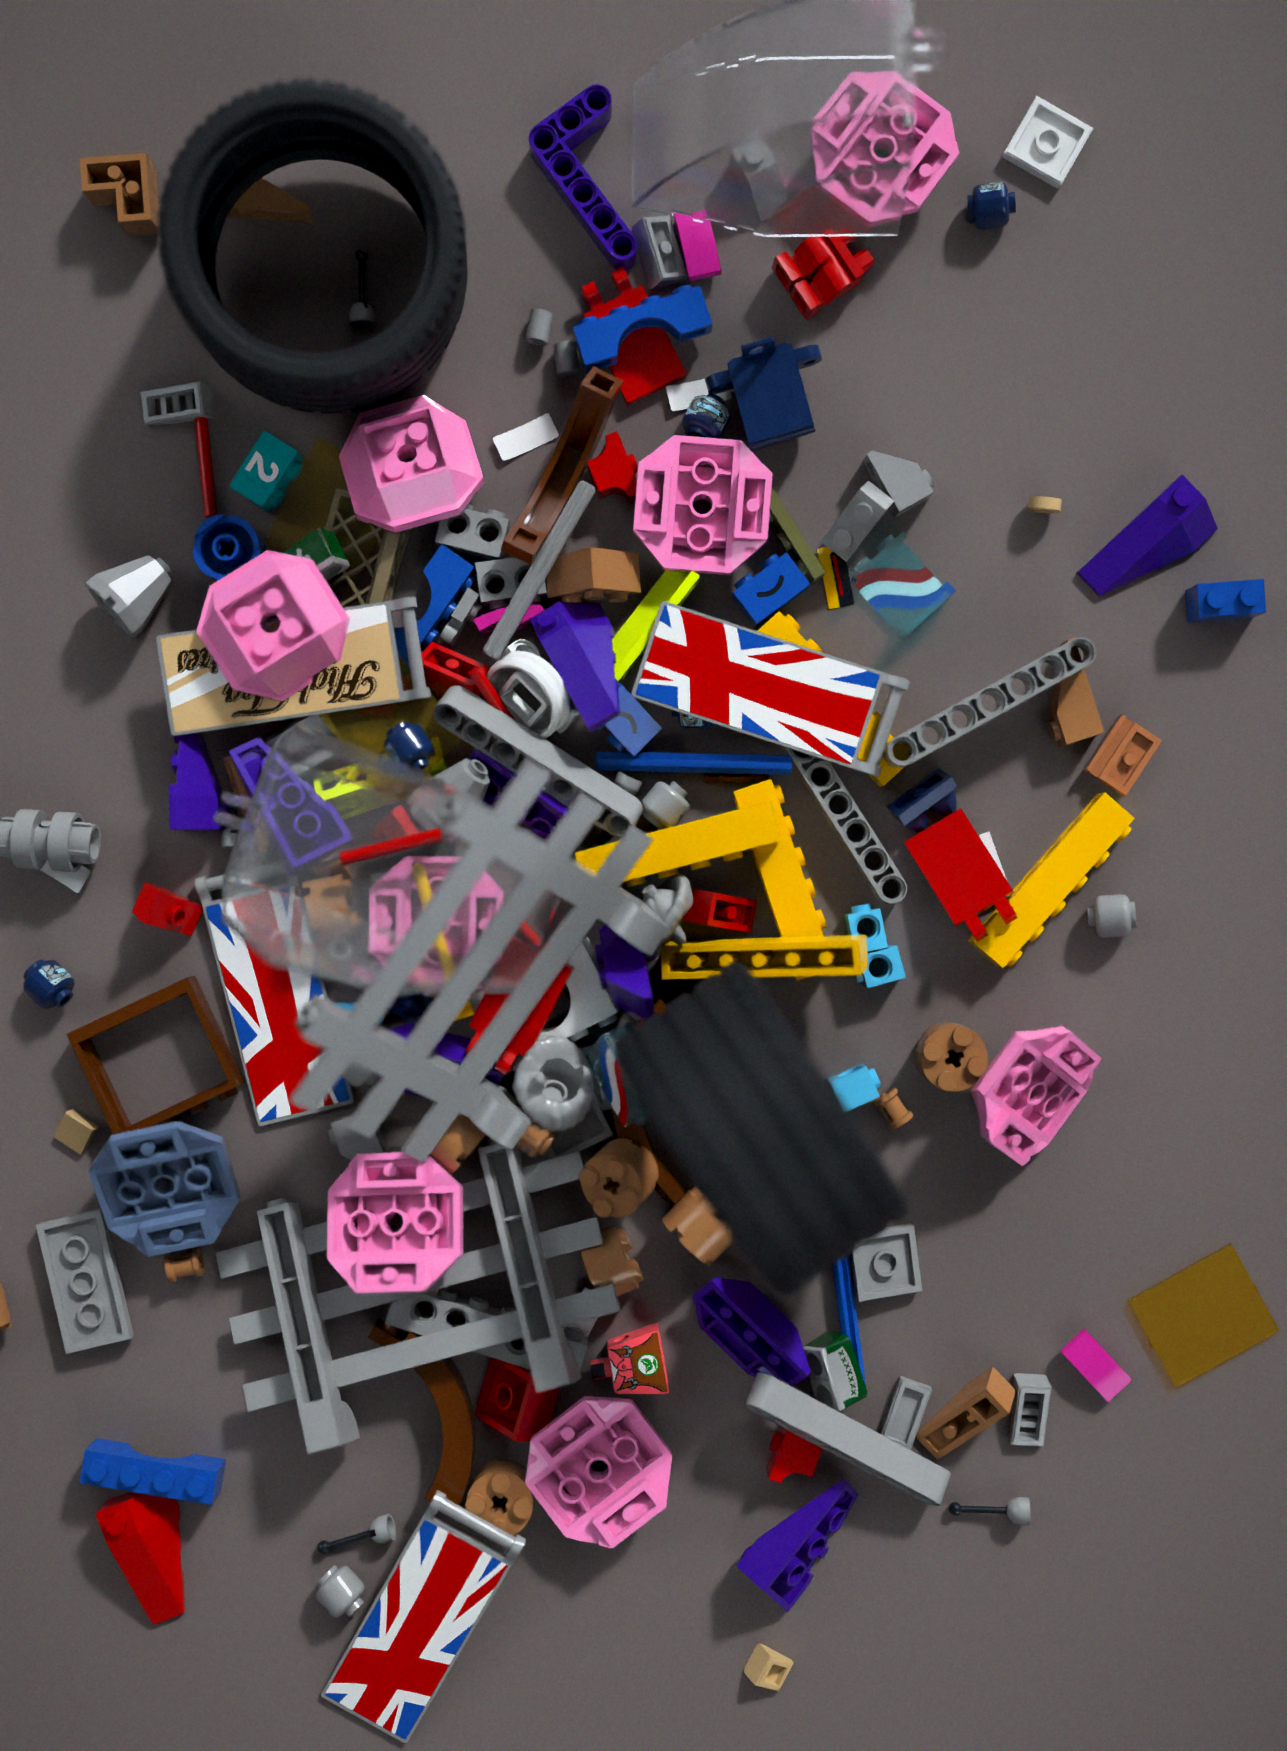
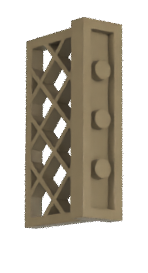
M336 488L325 530L336 534L345 529L352 543L342 549L344 554L356 548L363 563L349 572L344 570V575L329 583V586L333 589L346 580L350 584L355 595L340 603L343 608L359 600L361 605L392 601L411 529L394 533L380 527L376 528L374 524L369 522L368 524L372 531L356 540L348 527L357 521L356 515L354 514L344 520L340 513L343 498L351 500L349 491ZM337 519H339V521L341 522L338 525H336ZM384 531L383 538H381L380 533ZM376 536L381 545L379 553L367 560L360 545ZM374 563H376L375 569L373 570V568L371 567V565H373ZM367 568L372 576L371 584L359 592L351 577ZM368 594L365 602L363 597Z

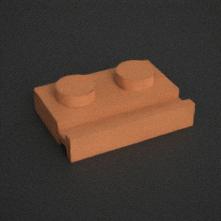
M1121 714L1083 770L1096 777L1097 780L1121 796H1126L1163 740Z

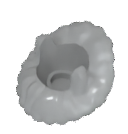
M676 874L670 877L658 889L654 885H649L642 891V894L645 896L642 901L670 927V930L651 956L644 952L645 958L649 962L657 958L663 944L667 940H673L678 946L686 943V936L680 927L683 916L692 907L693 895L690 882L684 874Z
M549 1036L536 1041L533 1047L526 1052L525 1057L519 1062L514 1076L513 1089L522 1110L529 1115L532 1122L538 1123L541 1128H547L553 1132L557 1130L565 1131L568 1128H574L577 1123L582 1122L585 1115L589 1112L590 1103L594 1098V1074L585 1053L575 1043L563 1036Z

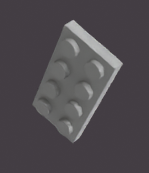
M101 1208L38 1223L36 1225L37 1234L66 1354L131 1339L134 1336L110 1231Z

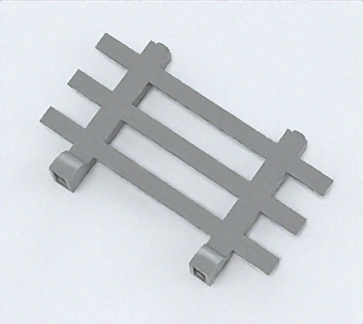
M526 760L493 809L457 789L453 797H450L444 803L438 819L451 833L468 842V845L352 1011L316 994L308 1004L301 1008L295 1024L305 1040L324 1048V1051L290 1098L291 1103L315 1113L349 1063L353 1062L380 1075V1078L347 1123L349 1129L371 1138L401 1094L408 1088L435 1102L401 1148L403 1153L425 1162L459 1113L469 1117L489 1137L513 1149L532 1122L506 1088L484 1077L596 919L606 923L617 934L650 956L670 930V927L642 900L620 887L653 839L633 825H630L596 873L570 857L603 810L600 804L580 792L546 842L517 825L552 775L533 761ZM495 858L521 873L522 876L409 1037L405 1039L377 1025L492 859ZM548 889L572 903L573 907L461 1065L433 1053L432 1050L545 890Z
M494 1139L487 1140V1146L478 1149L485 1178L461 1184L463 1186V1212L492 1205L501 1243L464 1253L427 1291L355 1293L348 1285L318 1294L310 1255L327 1250V1222L304 1228L299 1203L287 1202L286 1198L267 1202V1208L257 1211L262 1240L216 1253L221 1279L268 1266L276 1301L275 1306L229 1318L234 1345L282 1332L290 1372L243 1385L248 1412L296 1399L307 1453L309 1454L360 1438L356 1419L351 1408L345 1401H341L339 1387L522 1337L524 1338L536 1392L567 1385L582 1379L575 1353L571 1344L565 1338L563 1326L621 1311L615 1285L611 1284L556 1299L546 1259L604 1244L598 1218L594 1217L539 1233L530 1193L579 1180V1173L584 1168L581 1151L523 1167L519 1148L514 1146L513 1149H510ZM396 1214L391 1220L393 1231L400 1230L403 1226V1218L400 1214ZM502 1271H508L516 1311L336 1360L332 1359L324 1320Z

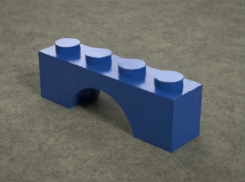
M685 285L673 290L672 295L660 298L658 295L651 296L642 300L641 305L628 309V306H620L611 310L608 316L599 319L596 316L586 317L578 321V325L573 327V336L585 373L588 374L593 366L603 369L617 364L618 352L622 342L635 330L644 327H657L669 332L679 343H683L710 334L713 324L701 287L691 288V285Z
M441 544L423 570L430 584L431 601L426 613L417 621L421 652L431 642L435 643L440 634L436 630L444 620L446 622L450 621L458 599L466 592L467 588L473 589L477 582L475 567L443 544ZM394 627L401 677L403 678L405 674L411 675L404 627Z
M96 1438L85 1449L79 1483L212 1505L221 1492L226 1459L197 1454L181 1458H159L141 1454L133 1450L129 1443Z

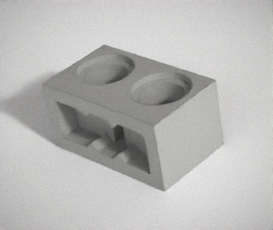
M468 504L460 515L440 520L435 543L438 548L443 544L453 552L489 561L503 559L505 552L500 549L504 538L511 529V523L509 519L505 518V514L500 511L486 509V512L482 513L474 511L473 506ZM458 519L466 521L467 527L462 533L454 534L450 531V525L453 521ZM489 527L499 530L497 539L492 542L482 539L483 531Z
M516 557L475 563L480 600L483 607H489L490 611L507 607L520 585L521 578L526 575L531 565ZM493 579H501L505 582V587L502 592L492 594L487 590L489 582ZM546 579L531 604H541L542 599L548 598Z

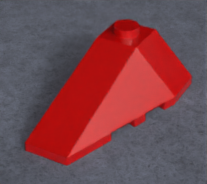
M126 1492L107 1500L95 1513L111 1553L152 1625L183 1614L185 1612V1596L180 1554L182 1538H180L179 1534L180 1506L177 1499Z

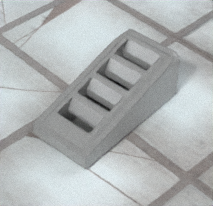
M201 381L140 392L144 425L146 426L190 422L199 417L215 418L212 388ZM182 396H186L187 410L185 411ZM169 397H172L174 413L170 412ZM155 399H160L161 415H157Z
M1015 1373L1012 1387L1016 1392L1011 1406L1010 1444L1044 1447L1052 1387L1047 1377L1043 1374ZM1024 1401L1037 1402V1405L1024 1404ZM1022 1415H1035L1036 1418H1022ZM1020 1427L1036 1428V1432L1020 1431Z

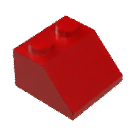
M490 1357L474 1416L515 1442H530L534 1434L550 1423L560 1386L536 1392L530 1369Z

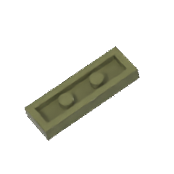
M772 488L769 524H774L779 532L776 535L778 543L785 552L790 550L796 560V566L812 585L822 579L826 572Z

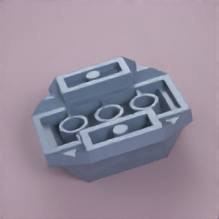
M179 1121L111 1135L88 1170L108 1229L122 1239L136 1245L137 1249L147 1257L214 1243L241 1196L223 1137ZM162 1177L169 1178V1179L172 1180V1181H165V1180H163V1179H161V1178H162Z

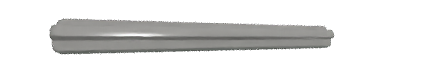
M579 481L484 646L483 652L494 660L500 659L593 497L595 488L588 482Z

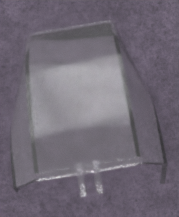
M783 0L749 11L691 39L661 58L633 83L632 207L673 216V213L692 216V221L704 223L705 219L723 223L724 228L736 231L738 227L753 230V235L762 237L898 236L912 164L915 118L914 70L939 69L945 66L946 53L941 51V49H933L945 45L946 32L937 28L914 29L913 0Z
M295 724L270 749L252 799L223 792L221 799L225 803L248 809L245 820L224 812H216L213 819L223 825L241 830L223 877L222 922L269 964L368 988L468 845V842L451 833L438 819L446 800L453 797L459 788L373 751ZM465 792L466 794L470 795L471 797H473V798H475L476 800H478V801H480L481 803H483L481 800H479V799L476 798L475 796H473V795H471V794ZM436 828L441 830L443 838L441 842L342 866L339 853ZM493 858L398 995H409V992L438 995V992L447 983L522 874ZM548 889L545 890L475 991H485L488 994L512 993L544 948L563 898Z

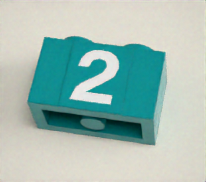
M263 430L229 484V487L236 494L269 514L273 508L277 509L283 502L286 495L284 490L290 480L294 481L300 475L304 458L297 450Z

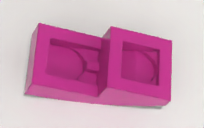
M702 206L675 212V225L682 247V256L689 282L721 275V266L707 207Z
M531 604L516 630L519 631L532 624L530 619L544 611L542 605ZM507 607L491 611L473 619L482 636L495 629Z
M1084 1328L1060 1350L1107 1402H1110L1132 1381L1125 1371Z

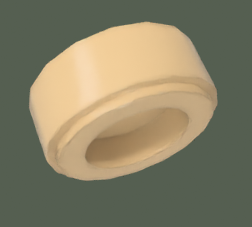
M1043 496L1029 497L1028 510L1034 513L1058 514L1061 511L1062 499Z

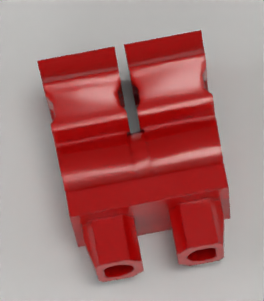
M849 222L836 228L829 224L822 231L811 235L795 249L792 257L787 252H784L774 258L773 272L787 293L792 291L790 297L806 321L818 314L820 308L829 306L835 299L840 298L849 290L858 286L863 275L874 264L873 257L865 248L855 255H852L847 248L856 242L857 239L856 232ZM813 277L812 282L808 284L806 279Z

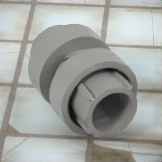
M20 809L15 817H3L0 819V857L12 859L14 866L18 869L40 870L47 860L53 871L77 872L82 864H94L98 860L101 849L100 828L97 824L85 822L81 813L58 811L54 814L52 820L49 821L46 812L43 810Z

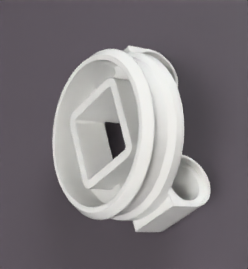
M518 639L509 645L502 653L500 659L488 671V680L515 720L544 739L551 736L556 730L560 734L564 732L580 714L558 672L540 657L538 648L529 640ZM520 682L542 703L536 712L513 690V687Z

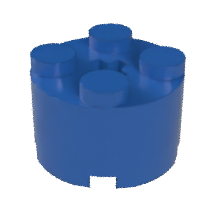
M225 514L212 516L198 527L194 536V560L200 570L216 582L267 551L265 541L260 533L246 520L237 516ZM229 546L234 547V553L231 556H228L227 548Z

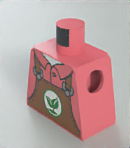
M653 1323L611 1338L607 1343L609 1357L590 1360L593 1380L612 1377L616 1394L669 1393V1383L658 1323Z

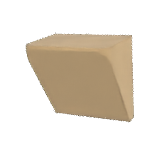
M71 1109L66 1111L53 1137L82 1155L100 1126L76 1110Z
M758 1643L744 1667V1673L755 1686L779 1692L794 1662L777 1651Z

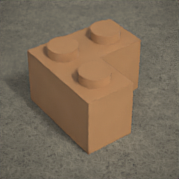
M147 153L79 158L82 192L93 206L117 205L118 223L128 236L157 234L158 210H160L157 168Z
M589 547L559 555L546 577L548 599H559L561 602L581 603L582 598L585 600L604 599V597H608V602L628 601L629 595L641 593L639 553Z

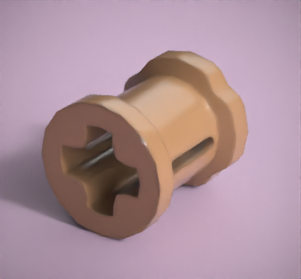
M896 1087L885 1091L879 1098L871 1102L874 1107H878L888 1122L887 1128L889 1131L902 1126L914 1116L911 1110L907 1111L897 1096L898 1090Z
M195 1247L192 1252L183 1254H165V1272L170 1283L177 1282L180 1277L194 1274L201 1277L206 1273L204 1254L200 1247Z

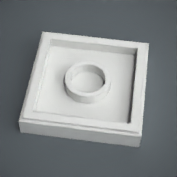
M1036 96L1002 158L1059 189L1093 128Z

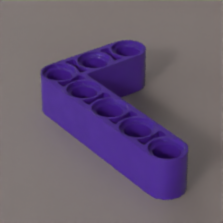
M593 84L532 128L529 133L530 153L533 161L610 265L615 269L623 266L625 271H627L637 261V241L635 236L571 151L607 125L612 117V100L609 90L603 85ZM594 102H600L605 105L600 110H593L589 107ZM570 121L578 124L577 128L573 130L565 129L563 125ZM541 141H549L550 143H552V145L548 149H539L538 147H536V145ZM561 167H567L572 170L566 176H560L556 173ZM581 193L589 194L592 197L585 203L578 202L575 199ZM605 219L611 225L609 228L599 229L595 226V223ZM619 246H626L631 249V252L625 256H620L614 250Z

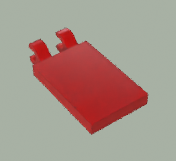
M622 266L611 272V280L620 295L619 297L604 304L594 281L581 287L583 290L582 295L591 310L583 314V318L596 316L599 319L608 316L611 310L620 306H628V309L639 306L641 301L648 298L642 285L635 289L632 288L629 277ZM644 327L629 334L620 346L617 364L608 367L612 376L623 381L620 392L627 406L686 377V371L665 330L657 327Z
M961 808L904 842L954 925L958 927L966 923L977 942L988 936L987 930L977 915L993 905L1006 925L1018 918L1013 907L1006 899L1014 894L1013 889Z
M518 937L512 938L468 1026L477 1032L470 1041L465 1051L466 1054H469L541 952L540 949ZM566 963L508 1043L494 1069L507 1075L513 1069L519 1054L525 1057L526 1052L538 1041L574 967Z

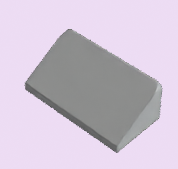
M670 216L642 217L632 227V234L637 241V251L648 288L658 289L688 279Z

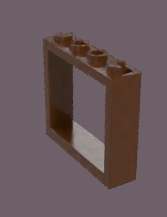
M196 976L184 978L66 1034L113 1135L152 1127L156 1124L162 1125L179 1121L176 1116L177 1114L188 1110L191 1116L208 1108L207 1100L218 1096L219 1100L223 1101L237 1094L238 1090L236 1087L245 1083ZM188 994L228 1080L131 1125L91 1039Z

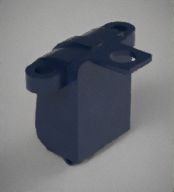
M774 337L762 339L741 346L743 356L734 358L727 363V370L714 373L705 378L709 394H718L734 389L751 451L815 432L799 369L815 365L822 360L818 345L814 344L793 349L792 344L788 343L775 346Z

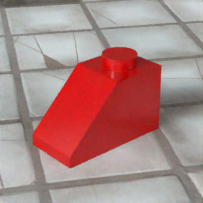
M431 642L421 653L425 680L440 699L451 686L455 685L462 686L483 700L485 699L468 673L473 668L480 666L487 677L490 670L489 666L434 642Z
M691 888L693 904L687 914L683 916V921L748 933L752 932L757 905L756 900Z

